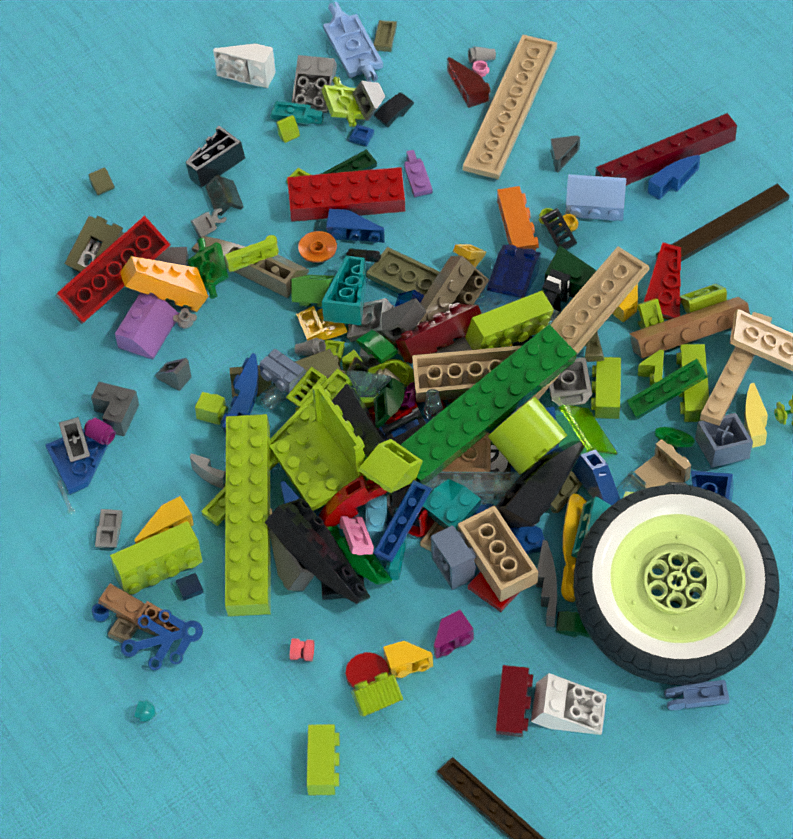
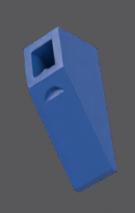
M329 209L326 228L327 233L332 235L335 240L385 243L383 227L349 210Z
M596 450L581 454L572 472L593 498L596 496L610 505L619 501L620 496L609 466Z

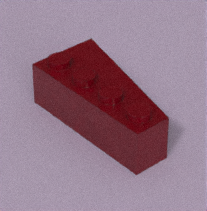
M455 303L449 306V310L445 313L435 314L431 321L419 323L417 329L402 333L401 338L396 340V344L404 362L413 363L412 355L433 354L438 351L436 347L443 348L453 344L454 338L466 337L472 318L482 314L479 305Z

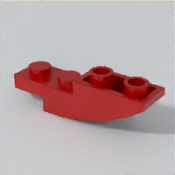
M362 475L339 490L326 503L318 516L323 520L326 527L336 526L340 524L341 516H348L349 519H352L358 515V506L364 505L368 501L386 494L388 491L382 489L373 480L369 479L366 481Z

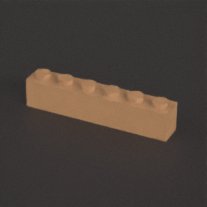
M735 297L629 333L633 352L644 358L653 355L659 350L665 351L732 328L733 316L737 309L750 314L748 302L740 297Z

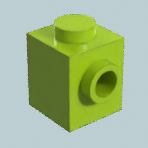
M202 392L195 406L196 417L199 420L220 425L225 413H228L225 398L218 394Z

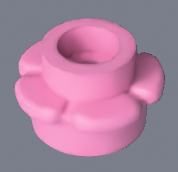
M476 61L472 66V74L481 78L489 73V67L485 61Z

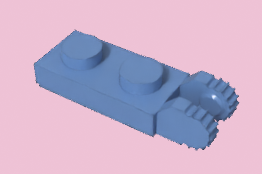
M725 680L685 684L681 687L668 688L664 691L667 698H678L683 695V699L667 702V708L671 711L681 710L684 707L694 708L727 704L730 700Z

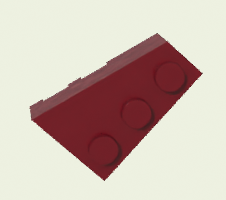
M502 666L496 734L523 737V732H528L529 718H525L526 709L530 710L531 696H528V690L533 685V674H530L528 667Z

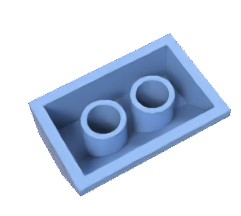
M568 174L566 214H573L576 218L623 221L626 178Z

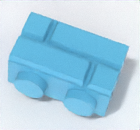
M385 495L378 496L366 503V528L372 544H378L387 529V496Z

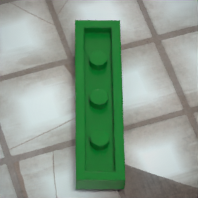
M696 358L628 399L627 402L635 417L639 419L708 378Z

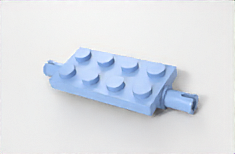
M334 2L336 7H334L333 3H330L328 9L333 18L329 23L323 24V29L348 77L352 78L364 74L368 82H372L370 78H372L373 82H376L378 75L374 70L383 68V61L358 15L349 16L342 12L338 2Z

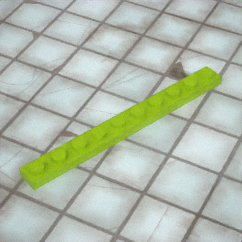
M337 369L321 386L324 390L327 389L333 400L346 383L352 386L353 379ZM313 395L272 436L270 445L316 421ZM270 450L271 471L278 461ZM226 486L201 511L202 515L216 526L225 519Z

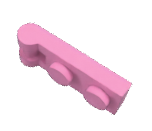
M341 516L340 528L344 531L351 553L356 555H372L374 546L363 518L355 517L354 519H349L348 516Z

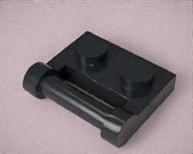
M418 407L400 419L381 426L388 440L392 439L401 445L426 424ZM416 419L418 420L419 425L393 437L392 431Z

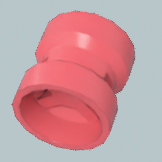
M292 638L290 660L301 658L312 662L314 640L300 641L299 639Z

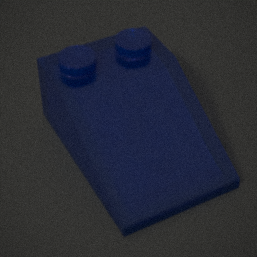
M503 245L497 256L487 291L519 298L526 297L538 275L541 253L533 249H521L514 245Z

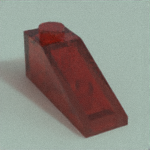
M448 57L447 72L468 108L488 102L491 89L489 84L485 83L482 76Z

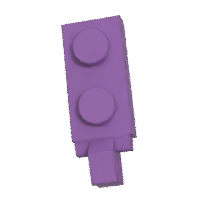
M414 150L406 151L405 172L414 197L433 193L421 158L416 159Z

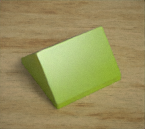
M712 284L680 295V302L687 314L727 301L726 288L718 284Z

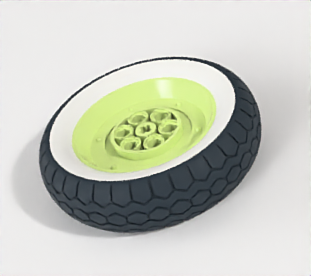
M660 485L639 490L620 499L602 513L591 526L580 546L575 563V602L581 621L590 638L616 665L635 676L657 683L671 685L695 684L715 679L732 671L746 661L763 642L772 626L778 607L779 573L774 553L763 531L738 505L715 492L699 487ZM678 559L683 565L675 566L672 564V560ZM659 568L663 571V574L655 575L652 570ZM697 571L701 574V577L694 578L690 572ZM673 581H676V583L680 582V586L672 585ZM658 589L663 595L654 596L651 591ZM697 592L700 598L693 599L689 593ZM678 601L681 607L673 608L670 602Z

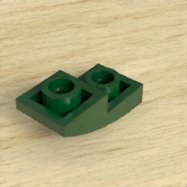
M558 612L556 633L574 638L578 635L590 638L579 613Z

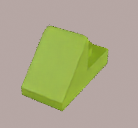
M658 299L637 304L641 317L638 325L641 329L664 322Z
M664 350L657 351L638 366V376L650 377V386L662 379Z

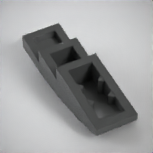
M543 540L537 569L538 582L536 587L543 588L541 607H548L546 626L555 627L557 579L548 542Z

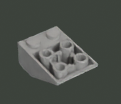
M298 55L292 103L311 105V108L317 111L328 113V107L321 90L324 85H334L332 79L336 77L337 63L334 58Z

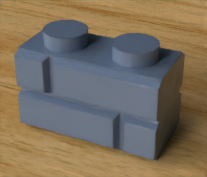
M277 349L271 351L259 364L262 378L266 381L271 380L274 382L276 387L282 392L290 393L306 373V369Z

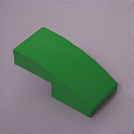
M370 330L356 340L368 355L372 354L381 364L397 354V349L374 330Z

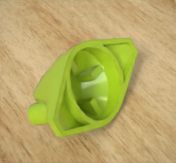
M387 360L368 369V376L371 378L378 369L383 370L386 368L401 380L400 382L405 384V387L414 382L413 368L402 360Z

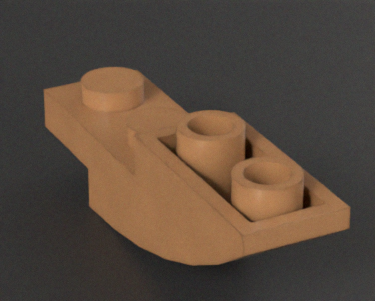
M111 583L98 600L100 605L116 613V618L120 617L136 624L138 629L149 634L159 636L154 631L139 626L138 618L142 615L150 616L152 621L171 632L180 630L170 622H162L159 619V613L162 609L148 601L143 603ZM164 612L162 618L167 620L169 613ZM146 617L142 618L141 623L144 626H146L149 622Z

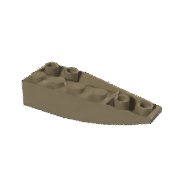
M201 237L205 239L206 247L215 242L221 244L224 259L225 254L247 247L217 238ZM198 243L192 248V251L195 253L199 250ZM276 255L233 272L288 298L292 293L291 279L307 275L309 269L280 255Z
M450 256L420 302L426 309V313L419 323L431 321L435 314L445 313L449 310V306L455 303L473 305L489 282V279L463 256ZM397 348V353L401 355L399 348Z

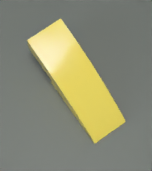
M751 383L746 399L744 427L753 441L752 448L766 444L767 432L765 427L768 414L755 383Z

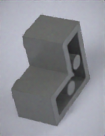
M98 382L91 397L94 411L104 413L103 422L112 426L113 430L116 431V435L125 436L139 406L137 392Z

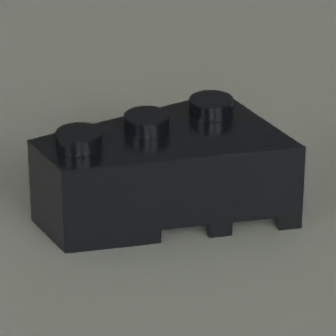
M218 126L216 133L206 139V144L202 148H198L186 161L190 179L200 187H203L244 160L245 154L242 143L221 126Z

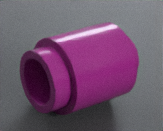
M97 418L88 420L84 426L85 435L102 445L111 444L115 438L116 431L113 430V427Z

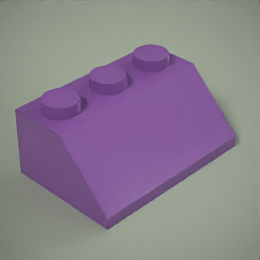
M140 292L115 333L118 348L153 360L176 323L173 321L174 315L179 313L166 301L158 299L153 293L147 295Z

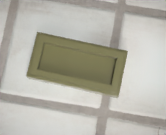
M379 20L373 44L377 51H392L397 28L396 21Z

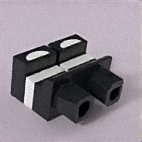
M554 269L551 270L542 287V291L554 309L553 314H560L561 301L567 303L570 299V275Z

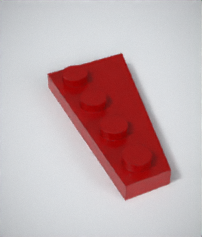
M662 242L644 302L658 299L663 318L670 320L680 316L681 247Z

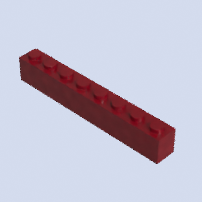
M728 113L599 165L596 167L595 176L626 178L627 186L658 173L676 161L704 154L735 141L737 124Z

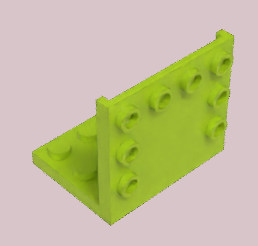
M320 384L312 387L316 421L269 445L271 452L303 500L309 503L313 511L325 505L339 490L362 475L365 478V475L359 471L365 458L363 452L364 443L359 436H355L351 423L348 420H344L340 407L333 404L329 391L327 389L324 390Z

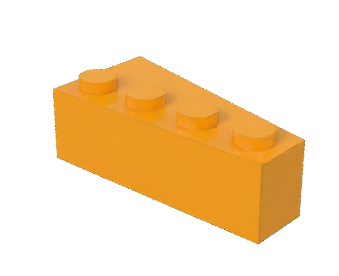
M131 256L120 272L125 287L147 295L151 292L158 299L164 301L168 298L175 301V305L181 307L185 304L190 306L191 310L198 312L208 298L199 271L195 267Z

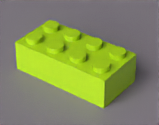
M539 291L473 317L465 339L472 350L509 347L512 343L517 341L523 342L544 329L549 324L554 309L544 292Z
M188 521L110 555L115 577L121 589L128 594H136L141 589L150 585H156L168 577H174L180 572L194 568L203 562L198 538Z

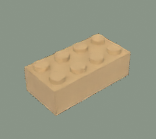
M495 505L458 523V532L460 531L463 534L465 544L468 548L471 547L476 555V559H474L475 564L500 602L537 584L538 570Z

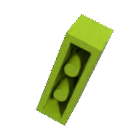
M604 357V361H597L596 365H592V377H596V381H592V393H595V398H591V410H595V418L619 419L621 358Z
M335 724L308 725V795H335V787L340 785L339 773H336V766H340V753H336V746H340V733H336Z

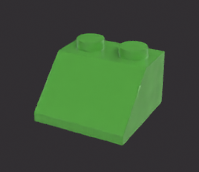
M307 274L292 278V302H299V306H310L311 303H317L318 307H322V300L335 275Z

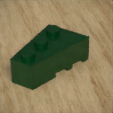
M559 246L545 272V281L552 269L570 275V297L574 298L597 270Z

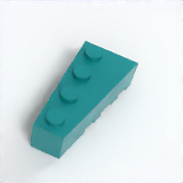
M346 256L322 300L324 321L362 326L366 287L365 258Z

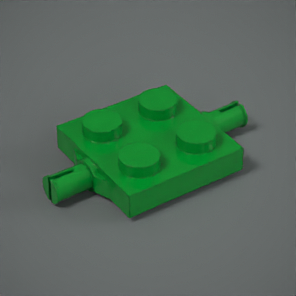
M199 238L197 240L199 250L193 257L187 260L188 265L198 269L205 289L209 292V298L215 299L218 297L216 285L228 278L222 246L215 242L206 247L205 239Z

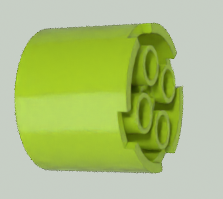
M534 397L499 425L488 438L521 475L568 435L540 401Z

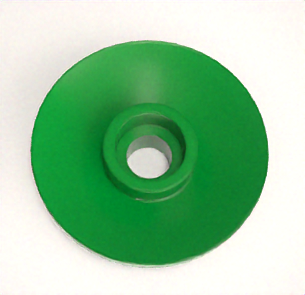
M659 427L654 432L659 440L662 439L667 444L672 445L675 450L678 447H691L695 443L691 435L675 428Z

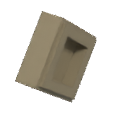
M118 617L108 632V637L123 643L125 640L132 639L138 627L136 624Z

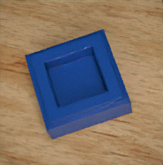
M357 124L349 140L352 143L367 147L374 135V129Z

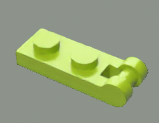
M269 235L261 242L225 254L229 272L278 255L277 237Z

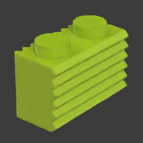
M387 672L375 676V681L367 683L366 680L354 685L356 689L351 691L359 714L363 717L403 700L395 676L393 674L388 675Z

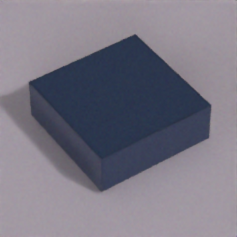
M196 573L176 580L183 600L204 593Z

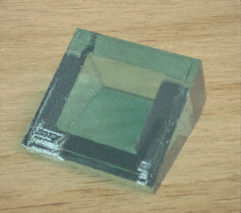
M632 470L616 488L624 496L625 492H637L645 489L646 482Z

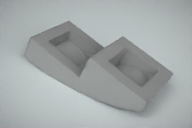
M191 453L192 469L205 481L223 489L226 486V472L211 467L210 459Z
M101 509L95 547L117 548L122 523V510Z

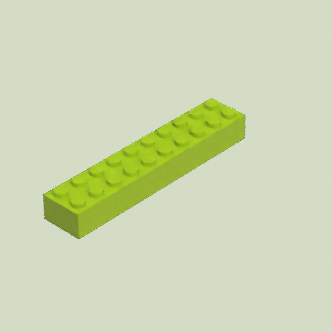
M267 414L226 416L225 608L228 616L271 614V539L269 534L270 528L265 523L270 516V424Z

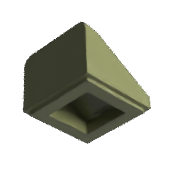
M105 167L88 175L90 184L97 195L115 188Z

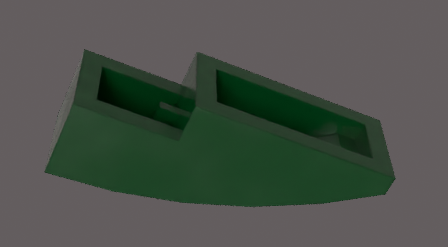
M393 377L379 389L380 394L374 399L375 427L378 429L397 412L403 402L405 384Z

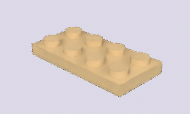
M737 309L733 316L730 344L793 371V333Z

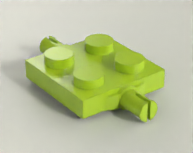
M334 77L332 79L334 85H324L321 90L331 117L346 118L349 126L355 127L357 125L355 119L364 120L352 94L356 88L343 86L340 77Z

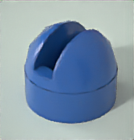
M99 603L95 604L92 607L94 620L97 622L105 621L109 616V609Z

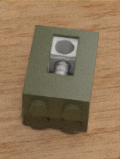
M88 216L64 264L81 272L88 266V261L91 258L94 261L124 234L122 232L123 228L115 223L112 226L106 224L107 220L100 216L96 218Z

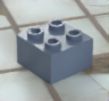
M736 413L725 415L720 426L706 421L698 422L695 440L711 467L750 459L753 441Z
M452 525L431 536L432 560L451 589L453 590L472 581L475 578L474 570H476L474 559H476V555L471 547L468 548L465 544L463 534L460 531L457 532Z

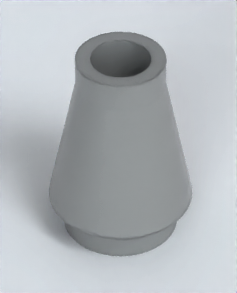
M477 46L468 49L469 63L474 64L476 61H489L496 58L495 49Z
M319 338L295 345L297 356H311L326 350L325 342Z

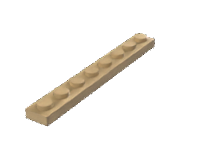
M756 312L752 313L753 316L768 323L772 322L771 317ZM735 346L701 413L700 420L720 426L755 354Z

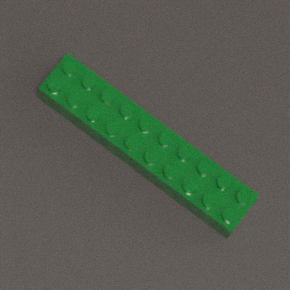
M550 324L401 444L403 448L423 461L415 481L423 485L427 484L575 362L576 351Z

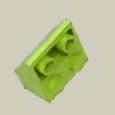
M389 439L377 445L360 466L359 471L368 479L380 485L382 489L392 493L416 480L423 461L392 439Z

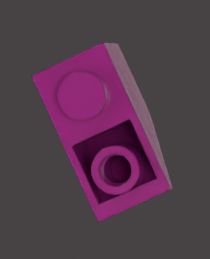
M461 610L441 619L434 643V656L436 659L441 656H447L454 649L466 646L474 640V628Z

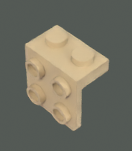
M661 439L656 443L655 456L636 469L632 477L644 489L665 485L667 482L685 483L690 479L691 464L687 458L679 455L672 445L667 444Z

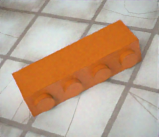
M520 186L498 189L497 203L513 260L536 257V248H539L538 238L533 235L535 229L533 222L529 221L531 219L530 209L525 207V204H527L525 193L521 192Z

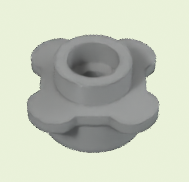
M183 308L178 315L173 317V321L178 322L179 327L184 329L190 328L193 325V321L197 320V316L190 313L187 308Z

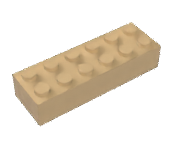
M522 346L412 355L416 402L459 398Z

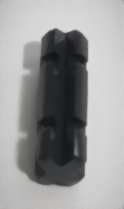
M350 248L346 252V256L362 257L367 262H379L381 259L380 252L375 250Z

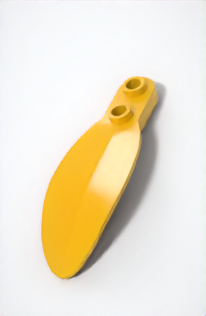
M575 493L570 495L568 499L563 527V555L566 565L563 570L561 593L564 599L569 602H575L573 587L576 558L571 555L583 504L587 502L586 499Z

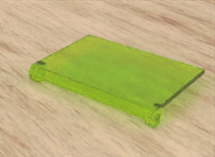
M561 405L558 408L560 412L564 413L585 446L586 453L596 450L600 453L618 454L589 408L571 405Z

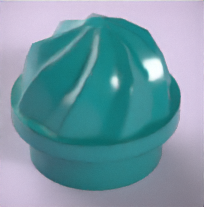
M139 700L134 717L138 718L141 722L151 720L156 714L154 705L148 702V700H145V702Z

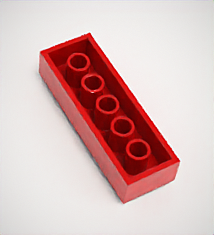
M401 167L287 177L291 222L327 219L329 209L349 210L359 216L405 212V194Z
M144 215L58 291L55 296L83 324L125 287L120 272L131 256L155 260L171 244Z

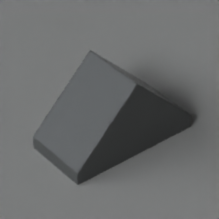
M579 136L551 139V155L556 172H559L580 150Z
M187 358L166 362L155 377L180 391L191 379L189 361Z
M79 417L59 422L70 462L89 457L90 454Z

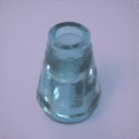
M430 389L426 392L424 414L427 419L432 420L444 410L439 392L435 389Z

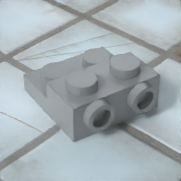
M387 298L364 303L362 326L349 324L347 338L350 342L356 341L370 330H374L383 337H387L382 331L381 313L395 307L391 305Z

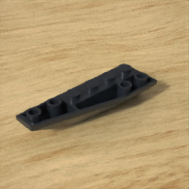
M585 440L571 441L553 450L528 468L515 481L495 506L509 528L533 527L539 523L540 517L550 509L551 503L557 497L587 444Z
M303 498L279 505L265 521L266 525L287 550L321 582L356 604L364 602L371 597L323 520L314 513L309 503L304 501Z

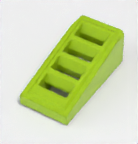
M311 366L286 398L300 408L313 395V390L309 389L307 385L310 384L312 387L318 384L322 385L327 380V377ZM304 389L308 393L305 395L300 391ZM299 395L302 397V401L296 399L295 396Z

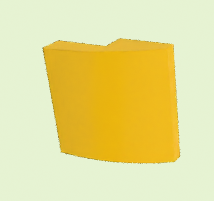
M312 306L296 314L307 340L314 338L327 340L348 332L344 323L324 321L322 308L316 311L315 307Z

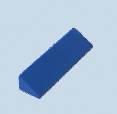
M413 480L373 552L377 558L389 562L394 560L432 488Z

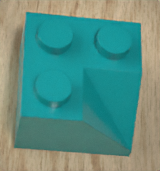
M447 479L431 492L422 507V511L424 509L427 510L428 516L444 529L453 525L458 532V523L472 517L481 506V498L464 485Z

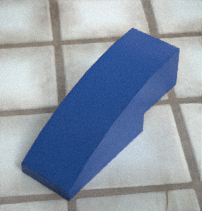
M694 155L681 159L660 170L648 181V193L660 200L670 189L678 192L699 170L700 156Z

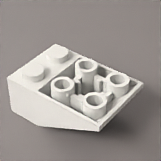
M247 44L214 48L213 50L217 76L268 88L276 73L272 47L260 44Z
M548 673L536 683L531 722L549 729L601 735L606 694Z

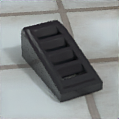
M558 208L541 217L557 248L561 246L567 250L578 244ZM562 223L561 227L552 230L553 227ZM564 230H566V233H565V234H563V235H561V236H559V237H556L557 234H559V233L563 232ZM570 237L569 241L560 245V241Z

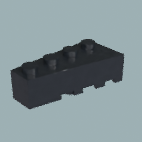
M346 383L333 398L332 402L340 407L344 420H348L351 423L355 436H359L365 446L363 452L368 457L378 444L387 441L381 430L375 427V419L369 413L358 392Z

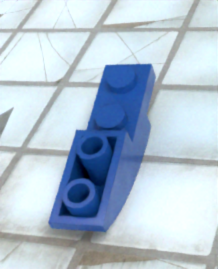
M254 353L251 354L250 358L247 357L245 359L241 375H237L233 381L234 391L238 396H234L229 414L225 413L222 418L221 424H223L222 428L225 433L226 416L250 415L255 404L258 392L259 370L257 357Z

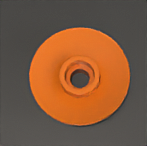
M314 231L301 238L298 250L305 260L320 263L334 256L337 250V243L335 238L329 233Z

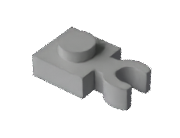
M221 208L215 209L211 215L209 212H205L190 221L199 238L216 230L215 223H223L227 220L226 217L221 219L217 217V214L222 211Z

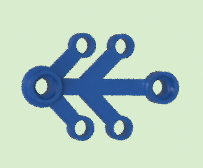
M163 609L159 613V619L162 622H170L181 629L171 632L152 621L150 616L142 615L138 618L139 626L148 628L159 634V636L137 642L132 639L125 640L121 645V651L125 656L132 657L141 649L162 644L155 657H152L148 663L152 670H158L162 667V661L173 642L182 639L177 651L172 652L169 656L172 664H180L190 643L196 642L202 637V625L194 620L184 622L172 615L170 610ZM164 612L169 613V618L167 620H164L162 618V614ZM144 617H146L149 621L146 626L142 625L141 620ZM190 627L195 628L196 632L194 635L188 633ZM127 644H131L133 646V650L131 652L126 651ZM174 654H179L180 660L178 662L173 661ZM154 659H157L159 661V666L157 668L152 666V661Z

